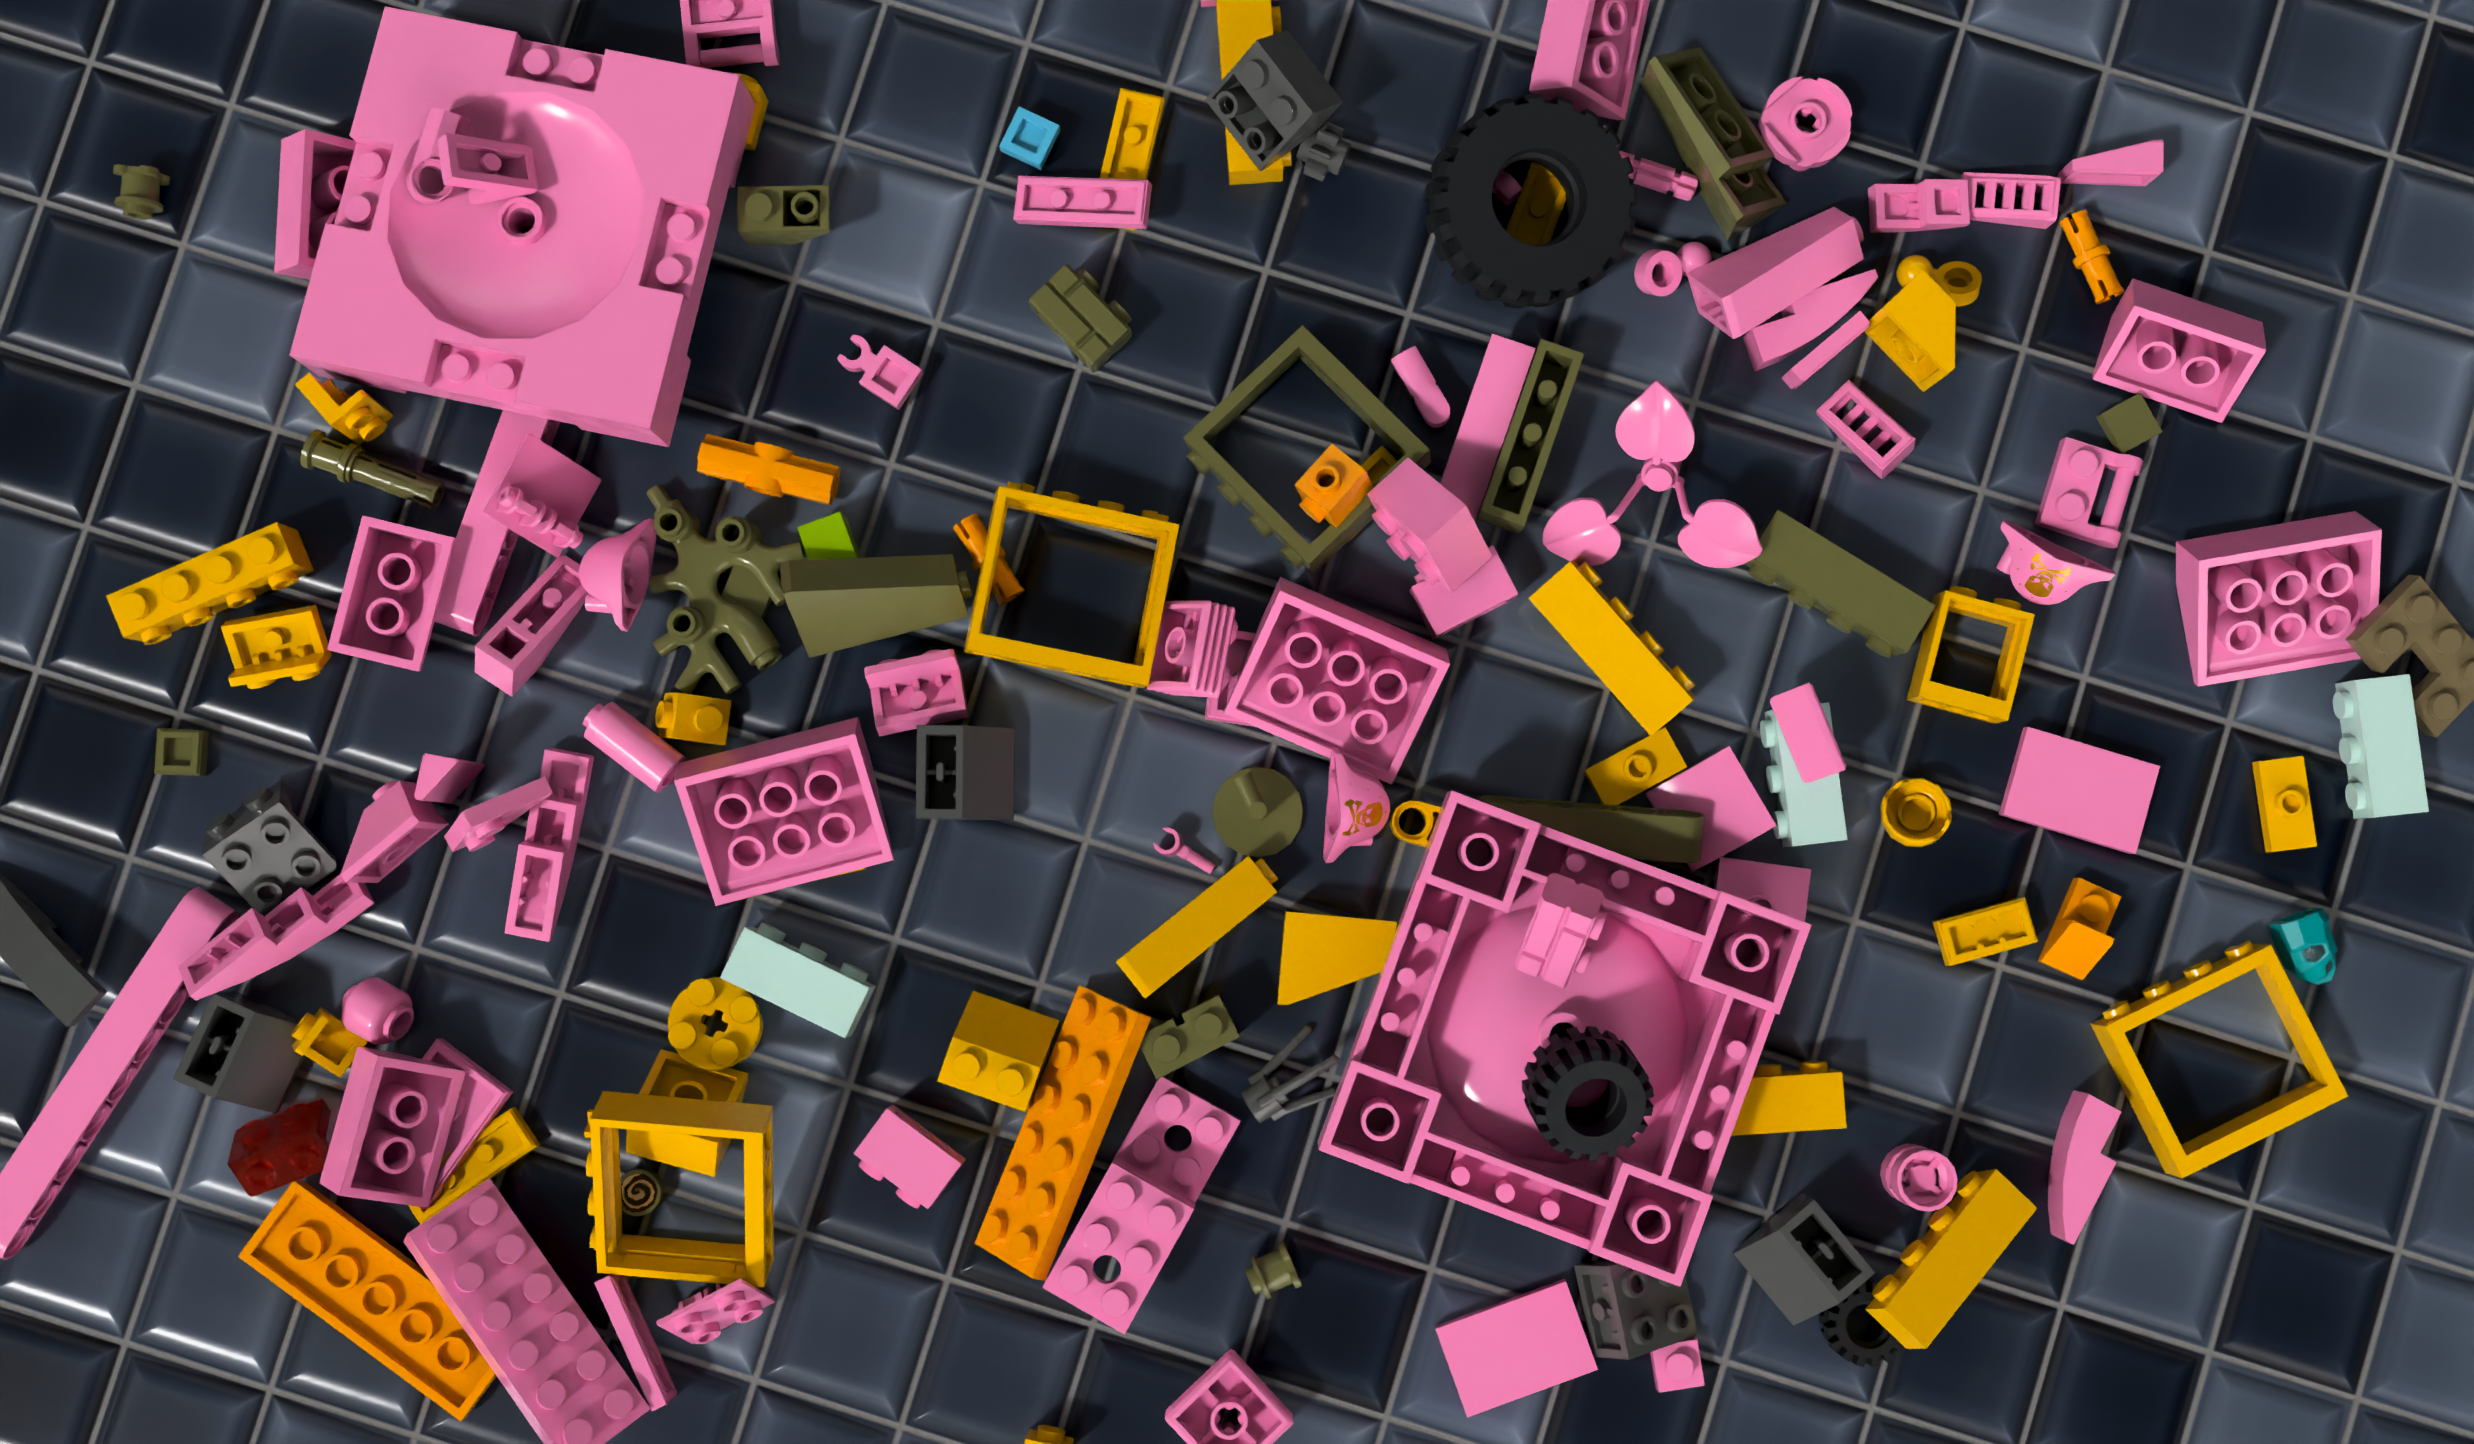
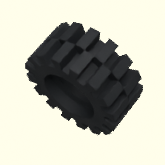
M1868 1279L1840 1304L1825 1310L1824 1314L1819 1313V1322L1823 1324L1824 1328L1820 1331L1823 1338L1829 1342L1830 1348L1848 1362L1851 1361L1860 1367H1864L1865 1364L1870 1365L1872 1368L1880 1367V1361L1885 1360L1887 1363L1895 1360L1892 1354L1896 1350L1902 1353L1905 1349L1882 1325L1877 1334L1869 1339H1857L1849 1331L1848 1317L1851 1311L1859 1305L1870 1304L1875 1298L1872 1295V1291L1878 1284V1281L1874 1279Z

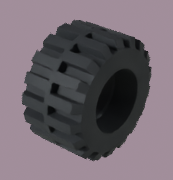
M1586 1026L1584 1033H1580L1577 1027L1566 1029L1567 1036L1559 1038L1556 1033L1548 1038L1551 1044L1546 1049L1539 1045L1533 1052L1537 1060L1535 1063L1527 1062L1524 1072L1528 1079L1522 1080V1091L1526 1096L1524 1102L1545 1141L1548 1140L1551 1147L1557 1152L1561 1153L1565 1150L1569 1158L1579 1160L1582 1154H1585L1588 1161L1599 1160V1154L1604 1152L1610 1158L1618 1154L1617 1147L1624 1144L1629 1148L1636 1142L1632 1137L1635 1132L1643 1134L1648 1125L1643 1117L1652 1116L1654 1107L1649 1100L1654 1097L1653 1087L1648 1081L1647 1073L1629 1046L1623 1040L1619 1041L1614 1033L1605 1030L1601 1035L1597 1027ZM1592 1079L1609 1080L1606 1090L1595 1102L1583 1107L1566 1106L1570 1094L1580 1084Z

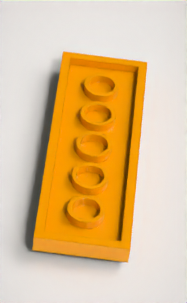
M1081 985L1077 988L975 1240V1244L1030 1278L1046 1281L1151 1020V1017Z
M301 1178L293 1180L238 1255L240 1259L460 1422L467 1418L496 1378V1374L423 1269Z

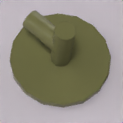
M1256 766L1239 770L1223 782L1215 795L1212 815L1216 831L1228 847L1241 855L1260 858L1277 854L1291 844L1301 827L1303 807L1299 792L1287 777L1274 769Z

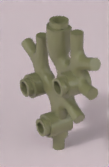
M662 484L655 485L646 493L657 509L654 512V529L660 538L674 544L679 560L675 570L650 576L649 585L653 594L670 590L684 592L689 598V606L677 607L669 614L667 619L668 632L654 641L653 645L663 657L681 645L690 648L691 657L687 667L674 685L681 692L691 694L701 677L705 673L710 672L714 675L725 693L730 694L740 688L742 684L716 646L715 640L720 633H728L751 666L756 665L759 671L771 667L783 655L779 651L781 648L780 643L759 615L745 606L731 603L720 596L717 589L719 576L725 569L732 566H743L750 569L756 575L776 607L786 603L782 592V582L778 577L780 562L806 559L805 548L802 541L776 547L762 544V534L759 527L740 516H728L721 520L716 528V540L706 539L700 535L701 526L698 517L693 512L686 510L679 499L672 500ZM677 518V526L671 530L670 524L673 519ZM739 528V537L732 541L733 531ZM689 618L691 622L690 627L687 631H684L683 624Z

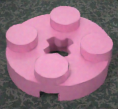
M1794 77L1783 82L1772 92L1766 101L1758 122L1759 132L1775 155L1774 157L1781 163L1789 165L1793 170L1799 172L1829 163L1842 151L1850 138L1851 104L1844 92L1837 85L1826 79L1818 78L1813 80L1810 78ZM1798 113L1803 117L1812 114L1816 118L1812 125L1815 132L1809 133L1806 130L1803 132L1799 130L1796 126L1798 120L1795 116Z

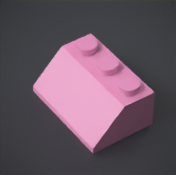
M1548 0L1529 91L1533 94H1542L1544 100L1551 101L1556 96L1569 99L1573 102L1572 108L1578 112L1587 108L1600 117L1625 120L1650 0Z
M308 129L281 139L274 273L310 280L325 223L334 224L356 141Z
M2132 278L2111 316L2092 377L2095 381L2134 394L2141 393L2143 397L2222 423L2267 350L2263 322Z
M362 515L327 650L422 672L456 538Z
M357 1046L319 1184L339 1196L428 1208L466 1071L405 1054Z

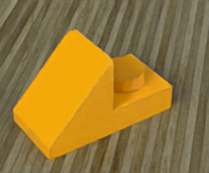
M2073 878L2038 961L2076 979L2083 980L2113 945L2115 939L2106 935V932L2122 896L2082 878Z

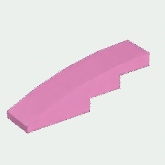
M1492 334L1440 481L1442 486L1466 504L1474 521L1476 520L1536 349Z
M552 747L544 750L540 778L545 776L553 793L529 810L525 841L518 845L505 934L550 942L553 939L577 848L594 762L593 755Z
M338 875L315 895H311L300 887L265 916L251 908L178 966L189 996L194 1000H199L245 982L292 959L335 933L375 903L366 884L346 883Z

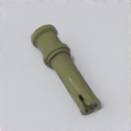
M315 429L310 433L301 452L300 462L302 467L309 470L317 467L337 475V479L343 483H353L355 481L365 483L400 498L418 503L431 510L438 508L444 496V483L373 458L366 454L361 445L351 443L349 446L327 438L326 433L319 429Z

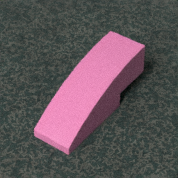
M1876 269L1821 286L1781 311L1783 318L1751 329L1743 337V341L1754 372L1788 358L1830 330L1862 299L1877 280Z
M2073 1090L2060 1120L2053 1144L2048 1176V1213L2051 1235L2073 1245L2117 1163L2101 1154V1151L2121 1114L2120 1110L2098 1098Z

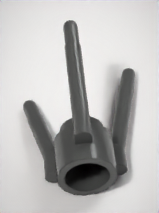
M1305 1025L1260 1071L1248 1077L1251 1086L1241 1091V1094L1259 1123L1270 1117L1275 1122L1290 1112L1334 1097L1337 1088L1332 1087L1285 1103L1289 1100L1287 1095L1289 1092L1339 1062V1057L1336 1055L1314 1065L1282 1085L1275 1076L1267 1080L1277 1067L1312 1032L1310 1025Z

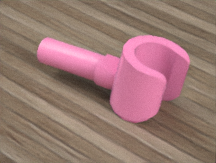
M1169 827L1162 828L1174 835L1175 844L1171 849L1164 850L1159 845L1153 843L1159 853L1167 857L1177 855L1211 874L1216 864L1185 845L1182 835L1176 830Z

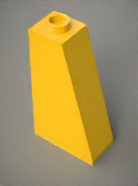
M1249 856L1246 857L1118 959L1116 963L1146 999L1276 894L1277 891L1272 884L1278 880L1277 876L1262 858L1254 863Z

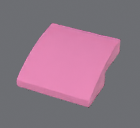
M1730 746L1721 749L1644 793L1653 808L1686 810L1705 815L1701 861L1698 863H1686L1690 872L1711 863L1776 826Z

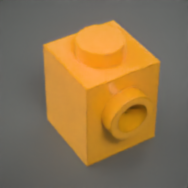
M1333 444L1324 451L1295 484L1302 498L1299 504L1302 510L1316 522L1320 523L1323 519H1326L1335 528L1345 520L1373 489L1367 471Z

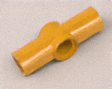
M706 434L705 439L701 442L697 456V471L706 476L741 483L747 489L774 497H783L785 494L832 506L838 492L841 468L830 463L795 456L794 452L779 446L762 442H755V445L711 434Z

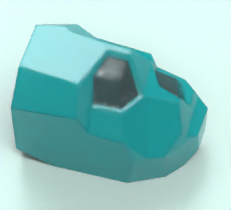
M2309 908L2298 911L2269 924L2275 947L2284 968L2296 979L2317 985L2332 980L2337 967L2335 953L2338 949L2330 930L2329 919L2323 908Z

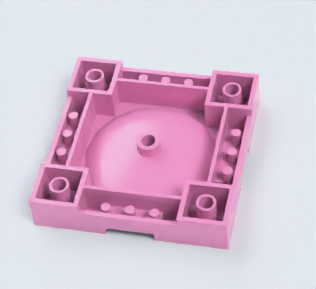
M385 6L349 135L356 141L336 219L334 224L325 223L289 355L321 377L406 394V391L447 398L574 424L581 430L670 447L691 363L687 352L728 189L729 187L735 188L756 105L740 75L605 49L604 55L524 40L516 31ZM432 106L445 109L470 120L471 124L467 136L532 146L538 190L533 194L481 204H470L467 188L453 186L450 194L437 203L426 204L414 199L408 191L406 180L414 161L429 108ZM426 168L420 170L417 175V182L422 191L428 194H437L441 191L443 181L438 172ZM535 221L533 228L529 232L521 234L527 222Z
M1449 791L1444 798L1373 996L1364 1014L1318 1138V1149L1407 1184L1410 1182L1587 1249L1589 1253L1681 1287L1713 1199V1195L1710 1193L1774 1016L1775 1014H1780L1812 925L1543 826L1538 822L1455 791ZM1554 872L1575 880V884L1583 883L1601 890L1604 897L1599 911L1607 913L1598 940L1596 941L1588 937L1585 945L1593 948L1583 975L1573 972L1568 986L1564 988L1544 981L1540 975L1534 977L1516 970L1514 965L1549 874ZM1567 1022L1572 1028L1577 1027L1580 1033L1585 1032L1586 1026L1597 1027L1601 1035L1605 1030L1614 1033L1619 1041L1623 1040L1629 1046L1647 1073L1648 1081L1653 1087L1654 1097L1649 1100L1654 1107L1652 1116L1643 1117L1648 1125L1643 1134L1635 1132L1632 1137L1636 1142L1629 1148L1624 1144L1617 1147L1618 1154L1610 1158L1604 1152L1599 1154V1160L1588 1161L1585 1154H1582L1579 1160L1569 1158L1565 1150L1561 1153L1557 1152L1551 1147L1549 1141H1545L1524 1102L1526 1096L1522 1091V1080L1528 1079L1524 1072L1527 1062H1536L1537 1059L1533 1052L1539 1045L1546 1049L1551 1044L1548 1038L1550 1037L1551 1029L1557 1023ZM1592 1079L1580 1084L1570 1094L1566 1106L1583 1107L1595 1102L1606 1090L1609 1080Z

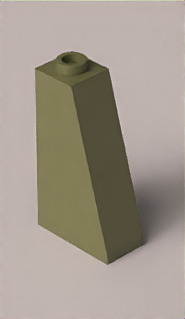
M953 554L788 560L780 562L783 596L809 658L967 618L969 613L966 598L974 596L967 570L958 571Z

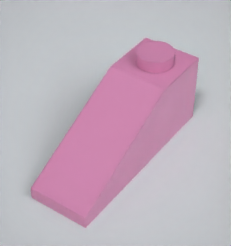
M560 554L559 558L544 571L475 645L476 674L511 697L519 691L543 664L585 603L588 592L580 582V564L565 554Z

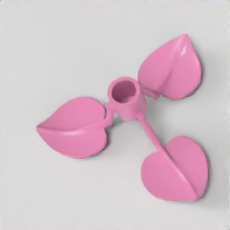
M1654 380L1639 397L1623 410L1618 418L1615 429L1618 444L1629 456L1638 460H1644L1641 473L1636 477L1635 483L1616 509L1607 516L1606 510L1599 500L1590 497L1576 498L1561 505L1552 514L1543 532V545L1550 552L1568 561L1574 560L1579 565L1585 561L1590 566L1603 564L1616 555L1621 544L1620 531L1612 523L1621 517L1641 487L1647 485L1651 490L1657 492L1673 487L1676 490L1682 517L1689 522L1680 530L1678 544L1682 551L1694 562L1707 567L1730 568L1755 559L1763 551L1755 523L1747 511L1735 502L1726 499H1713L1699 505L1695 515L1690 511L1684 490L1685 480L1679 476L1682 460L1686 459L1693 449L1695 431L1682 403L1659 380Z

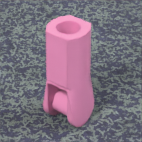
M1416 346L1392 358V366L1411 399H1414L1415 405L1428 426L1440 428L1446 425L1450 419L1449 403L1438 385H1436L1433 375Z

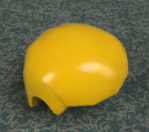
M1924 778L1898 781L1886 792L1880 805L1881 824L1892 839L1905 846L1923 847L1934 843L1946 832L1952 820L1950 799L1940 785Z

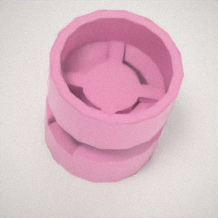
M1908 1143L1896 1146L1887 1153L1881 1164L1880 1177L1885 1190L1891 1197L1914 1209L1928 1212L1941 1209L1952 1200L1957 1190L1958 1178L1955 1167L1947 1157L1926 1147Z

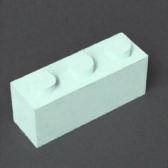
M2410 674L2336 683L2333 709L2341 724L2342 738L2339 742V753L2341 760L2347 767L2349 783L2345 789V797L2348 807L2353 811V818H2376L2429 812Z
M1829 702L1820 703L1833 732ZM1773 709L1766 711V720L1760 722V735L1764 748H1770L1772 766H1767L1766 780L1769 792L1776 793L1778 811L1772 813V819L1776 824L1773 828L1776 839H1782L1783 847L1848 840L1839 772L1805 783L1801 779Z
M761 923L758 929L755 927H744L720 978L843 1038L852 1036L876 985L866 981L869 974L845 962L840 969L824 961L827 953L802 942L800 948L783 941L786 934L768 924Z

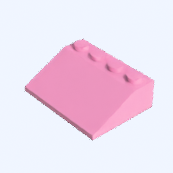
M2352 511L2176 541V588L2194 684L2199 687L2361 659L2346 641V638L2379 605L2382 529L2358 512Z
M1280 577L1256 630L1224 709V714L1328 758L1331 757V747L1339 748L1344 758L1353 766L1369 771L1378 779L1392 785L1450 666L1448 651L1440 645Z
M858 717L681 762L674 783L715 906L894 860L870 754Z

